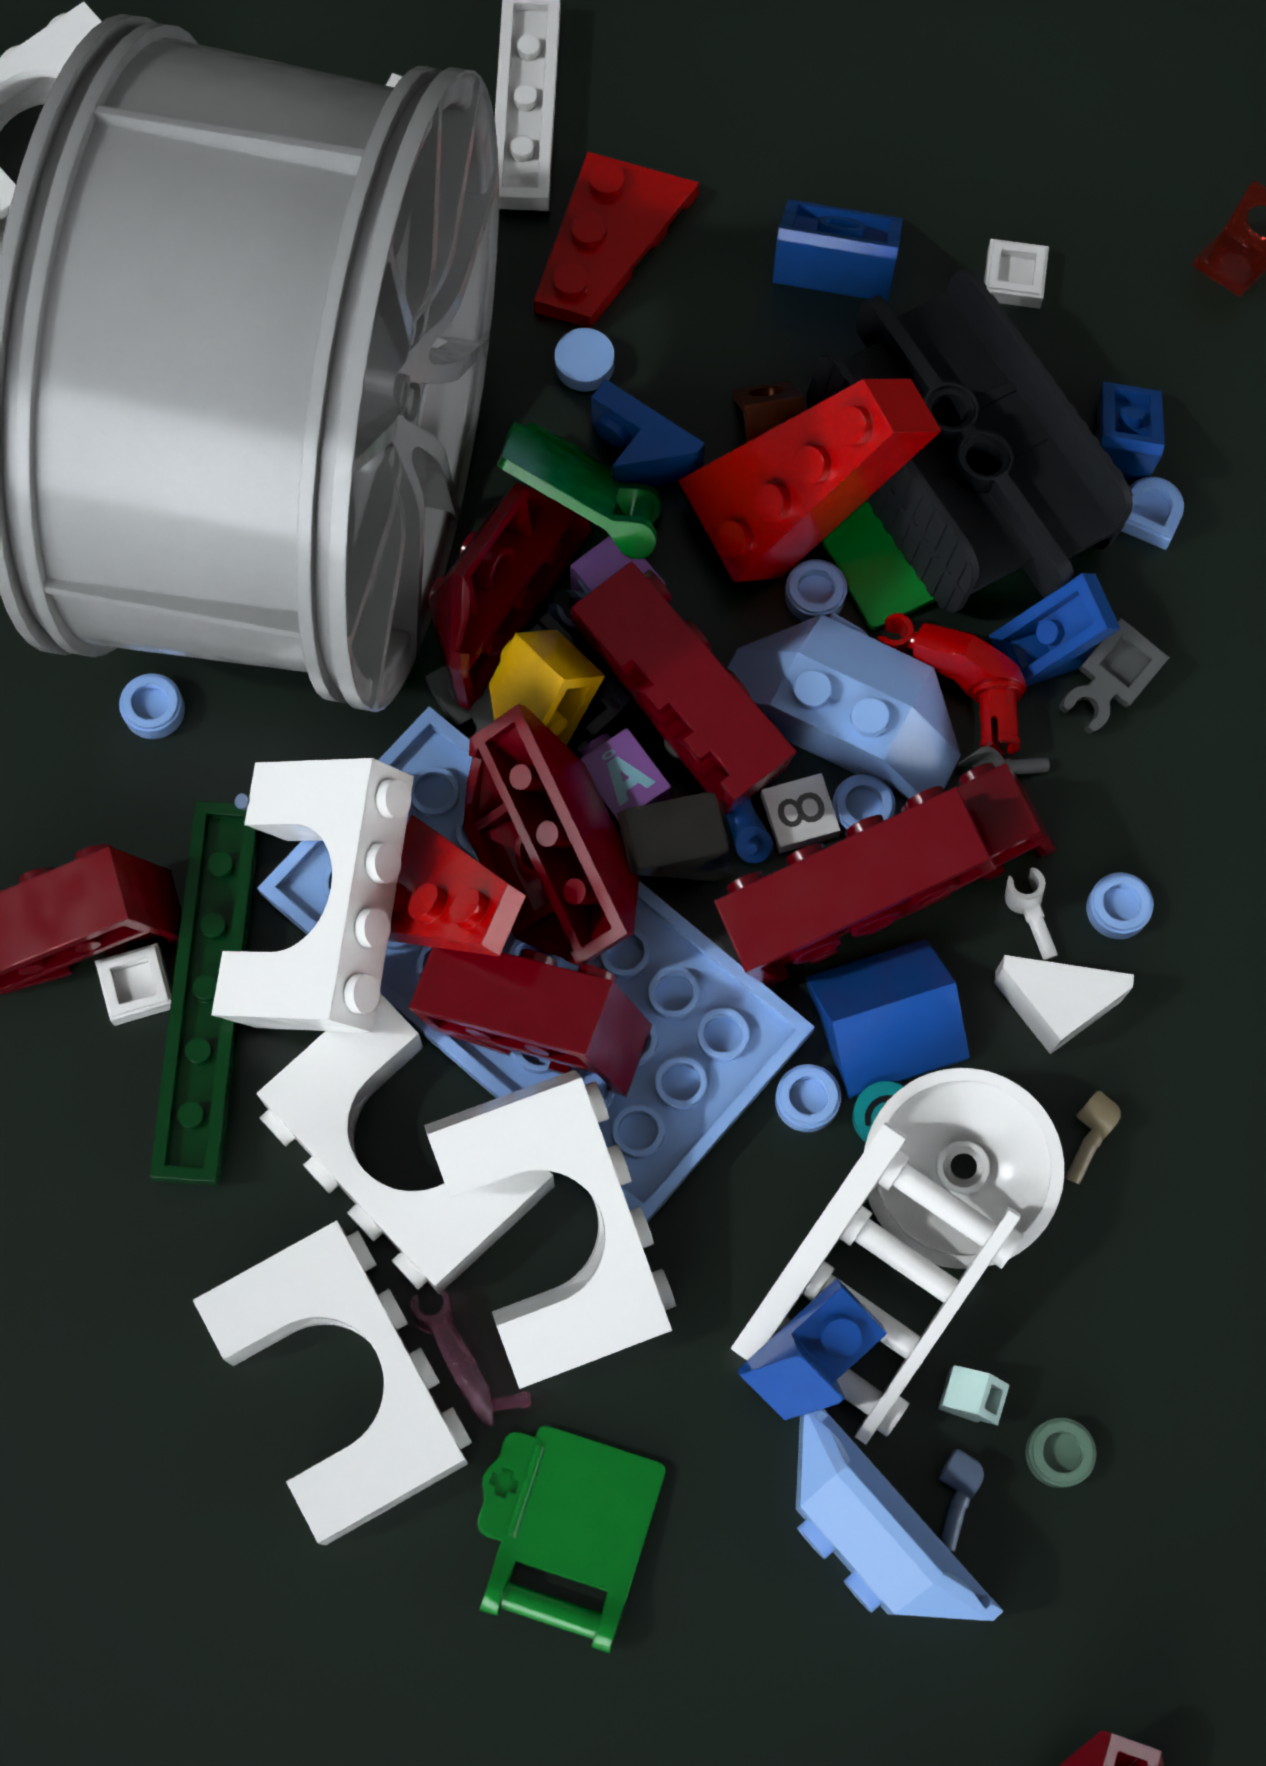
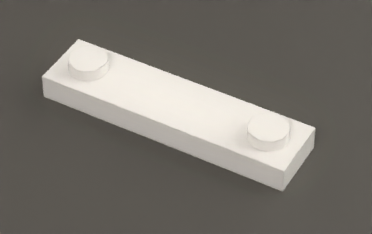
M502 0L494 119L498 147L499 209L549 211L561 0Z

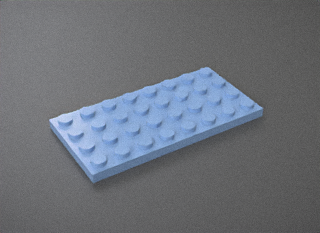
M429 706L378 761L414 776L411 807L408 812L407 823L411 814H413L479 862L463 828L466 783L473 758L469 756L470 740ZM301 841L257 888L263 898L306 935L310 933L319 921L331 890L332 865L324 841ZM639 881L634 934L587 963L617 977L616 984L652 1024L627 1097L607 1091L608 1085L596 1073L571 1067L570 1071L576 1070L582 1077L584 1085L596 1081L609 1115L608 1120L598 1123L607 1148L616 1144L619 1145L632 1182L621 1186L628 1208L632 1210L641 1207L648 1223L810 1037L815 1026L762 982L746 974L738 962ZM510 931L502 950L503 953L519 956L521 949L534 950L557 961L558 967L577 971L579 965L577 966L565 961L564 958L544 952L515 939L512 931ZM388 941L380 993L409 1024L495 1098L561 1075L548 1070L549 1060L512 1051L510 1056L432 1030L408 1008L432 947Z

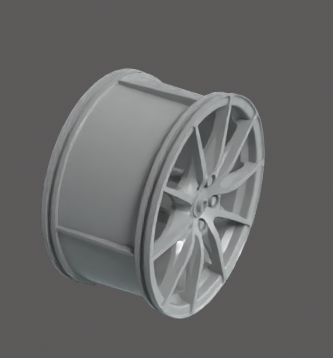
M119 14L106 18L92 28L76 46L53 84L34 127L20 168L0 249V595L16 630L28 644L39 651L60 655L78 654L88 657H99L107 655L116 648L308 672L309 679L316 693L323 699L348 703L352 708L379 712L385 709L395 699L415 663L432 618L428 607L430 590L434 582L440 576L445 575L472 458L488 356L498 247L499 166L492 103L488 89L482 77L476 71L453 67L442 71L439 68L416 66L409 70L395 87L200 45L189 32L179 26L157 23L148 17Z

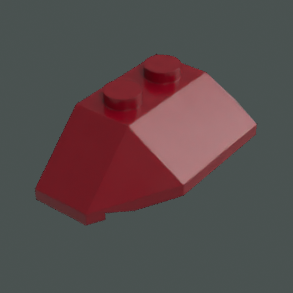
M515 483L489 513L477 532L473 531L466 537L461 547L460 556L446 576L442 575L434 582L429 593L428 607L431 611L437 640L459 706L468 710L471 709L493 677L501 661L500 655L505 645L514 637L515 633L524 631L591 533L589 520L526 483Z
M517 704L470 737L469 756L473 758L466 783L463 828L479 862L526 895L511 929L515 939L544 952L564 958L565 961L577 966L587 964L634 934L639 875L586 765L525 705Z

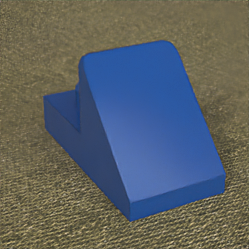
M605 379L591 396L592 425L603 440L614 447L623 448L626 446V449L613 465V480L623 483L657 486L679 482L678 480L704 466L705 443L610 381Z
M1103 381L1097 402L1096 437L1104 451H1107L1112 458L1114 465L1121 470L1125 480L1137 481L1141 478L1150 477L1162 457L1165 447L1162 391Z
M1081 573L1057 591H1054L990 634L989 638L994 648L1008 656L1020 667L1025 678L1026 687L1078 669L1094 650L1093 646L1121 628L1096 574Z
M836 1278L737 1371L784 1420H788L839 1404L844 1400L845 1396L837 1379L878 1343L887 1332L882 1323Z

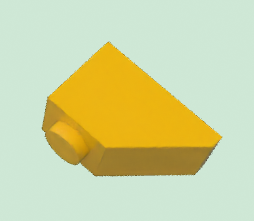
M557 629L515 633L514 637L503 648L500 655L501 661L489 682L494 720L517 704L525 705L567 746L605 675Z

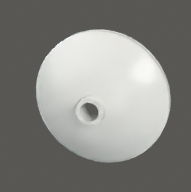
M973 1068L943 1069L926 1074L908 1083L897 1091L879 1111L868 1133L864 1151L884 1123H888L908 1137L900 1150L911 1157L907 1162L909 1165L989 1220L997 1224L1008 1207L1018 1212L1021 1218L1014 1228L1022 1233L1024 1237L1010 1258L1030 1246L1048 1226L1057 1209L1063 1190V1150L1058 1133L1047 1112L1020 1085L1008 1078L985 1070ZM962 1153L971 1155L977 1164L975 1174L966 1179L957 1177L951 1169L952 1159ZM877 1183L868 1196L872 1211L881 1226L936 1265L954 1269H967L981 1248L977 1243L894 1186L886 1190Z

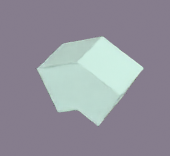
M954 1365L948 1371L937 1409L976 1423L982 1421L998 1426L1010 1385L990 1373Z

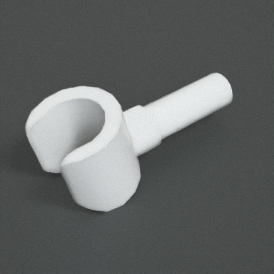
M1033 867L1030 868L1029 883L1034 892L1032 894H1023L1017 891L1014 887V881L1011 875H1009L1004 897L1009 909L1024 915L1026 922L1030 925L1042 959L1046 961L1058 956L1040 906L1046 884L1045 878L1038 869Z

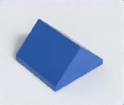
M788 199L778 230L772 283L865 299L878 295L885 302H888L899 249L903 218Z
M926 939L805 978L847 1099L859 1096L865 1088L881 1081L899 1083L967 1061L970 1058L956 982Z

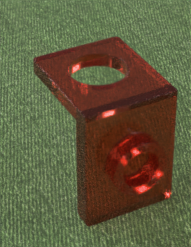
M1253 181L1249 185L1224 230L1197 255L1192 264L1193 267L1239 297H1242L1266 273V237L1253 232L1248 223V214L1251 208L1259 205L1266 206V187L1257 181Z

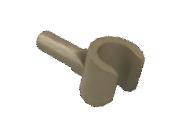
M1097 1091L1076 1115L1080 1121L1091 1129L1083 1139L1065 1176V1179L1080 1185L1097 1148L1100 1147L1103 1139L1112 1131L1121 1118L1119 1106L1102 1091Z

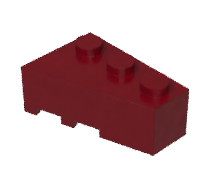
M1006 762L996 768L993 763L979 765L959 778L958 781L961 786L957 787V789L964 798L996 867V870L983 876L986 882L1004 874L1005 870L1002 864L1033 848L1039 859L1057 852L1025 787ZM906 804L902 807V812L908 809ZM951 893L918 909H912L910 902L907 901L897 906L901 915L896 920L945 900L951 896Z
M98 844L81 849L74 855L75 860L57 868H39L19 877V884L0 891V995L71 975L70 965L106 951L109 957L128 952V945L162 936L167 938L170 945L178 943L182 910L171 870L113 848L112 845Z
M432 947L408 1007L432 1030L510 1056L512 1051L549 1060L548 1070L558 1074L569 1072L571 1067L596 1073L608 1085L607 1091L627 1097L652 1028V1024L616 984L617 977L612 973L588 964H580L577 971L558 967L557 961L553 958L529 949H521L519 956L501 952L500 956Z

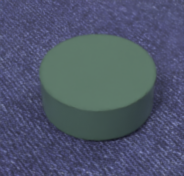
M1054 1418L1040 1424L1030 1434L1025 1449L1026 1461L1032 1474L1040 1482L1054 1488L1071 1487L1085 1480L1092 1472L1097 1456L1096 1445L1089 1431L1082 1424L1068 1418Z

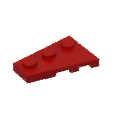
M587 152L534 299V313L591 328L632 278V271L651 247L656 248L667 235L668 226L683 208L687 210L699 195V182Z
M411 814L406 825L401 869L398 875L391 918V932L388 941L500 956L526 895Z

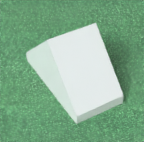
M1004 955L995 971L994 984L1046 1050L1052 1054L1121 1003L1133 988L1134 974Z

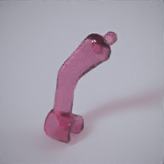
M442 1290L443 1307L435 1315L421 1313L422 1309L418 1295L411 1299V1309L417 1326L422 1331L434 1335L442 1356L463 1396L483 1423L488 1426H495L494 1412L520 1407L524 1409L531 1406L530 1393H526V1391L515 1395L491 1397L490 1386L485 1381L480 1368L453 1323L454 1311L446 1291Z

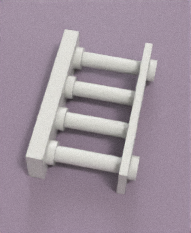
M884 1123L731 1347L734 1352L744 1359H750L791 1321L787 1315L801 1295L812 1301L826 1289L836 1277L832 1275L835 1268L825 1262V1259L839 1239L849 1246L855 1241L943 1302L922 1335L919 1336L839 1280L882 1323L887 1334L880 1342L905 1358L883 1392L850 1369L837 1379L845 1399L867 1414L855 1435L865 1445L876 1430L886 1437L891 1433L910 1404L900 1397L904 1388L990 1262L1002 1269L1024 1237L1022 1233L1014 1228L1021 1217L1011 1207L1007 1208L999 1222L995 1224L909 1165L907 1162L911 1157L900 1150L908 1137L888 1123ZM877 1183L886 1190L894 1186L981 1246L959 1280L869 1219L873 1213L862 1205Z

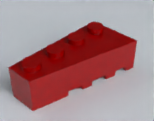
M862 379L678 481L733 582L782 578L941 432V429L912 379Z

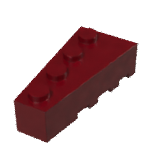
M631 561L571 607L570 620L621 685L634 697V701L726 817L784 772L797 751L753 702L738 677L731 670L725 669L709 651L711 646L700 629L690 619L684 622L668 602L672 600V597L658 576L650 569L643 574Z
M942 786L926 789L907 800V810L884 820L880 814L867 817L850 826L846 830L848 838L825 849L822 843L808 845L786 858L789 866L766 877L763 871H756L731 882L727 886L729 894L714 902L745 973L772 987L789 978L785 965L788 963L800 964L807 961L818 963L838 952L836 947L841 944L840 936L851 932L853 937L873 934L891 925L901 915L897 906L909 901L912 909L923 908L996 870L995 864L966 802L957 787L946 792Z

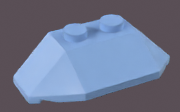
M823 614L738 648L727 668L738 677L753 702L780 730L788 742L856 775L868 774L876 776L883 780L893 793L908 800L914 795L935 786H942L945 789L960 759L961 753L935 668Z
M820 1409L800 1416L796 1510L805 1521L797 1529L823 1559H826L833 1552L847 1567L851 1574L844 1580V1583L860 1603L871 1613L881 1606L888 1615L994 1621L1003 1612L1001 1607L973 1578L827 1411Z

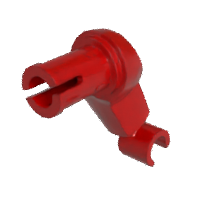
M894 613L885 619L884 629L888 632L899 634L903 638L892 640L886 636H878L877 641L905 654H908L910 649H912L915 659L934 667L936 673L954 680L967 696L973 698L979 704L981 725L980 748L984 746L993 747L1001 756L1003 755L1002 743H1007V752L1009 754L1020 750L1021 740L1018 730L1017 701L1025 694L1027 687L1020 667L1012 659L974 634L928 622L923 623L919 631L916 632L914 631L912 621L902 613Z

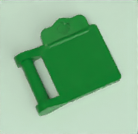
M518 422L513 423L497 461V466L500 469L605 529L625 556L631 559H643L653 552L657 536L652 523L659 518L662 509V498L655 488L645 484L615 481L609 476L610 470L605 464L585 453L571 441L554 435L532 422H528L526 427ZM616 502L625 515H613Z
M868 502L860 505L821 541L832 563L843 573L847 582V590L871 630L883 628L885 619L894 613H902L907 616L936 601L927 592L924 583L918 579L913 567L909 566L902 551L898 550L894 544V539L886 532L883 523L875 516Z
M550 1426L540 1427L535 1437L521 1432H513L507 1435L502 1443L499 1457L486 1470L482 1478L484 1501L477 1519V1527L482 1535L501 1543L479 1610L499 1616L502 1609L593 1639L591 1648L610 1654L666 1471L665 1466L660 1462ZM519 1563L607 1592L602 1612L511 1583L515 1564Z

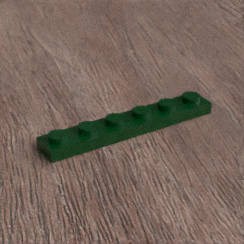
M195 801L150 1169V1178L154 1182L220 1185L238 1023L211 1014L222 951H246L260 834V830L244 825L247 811L238 809L235 803Z

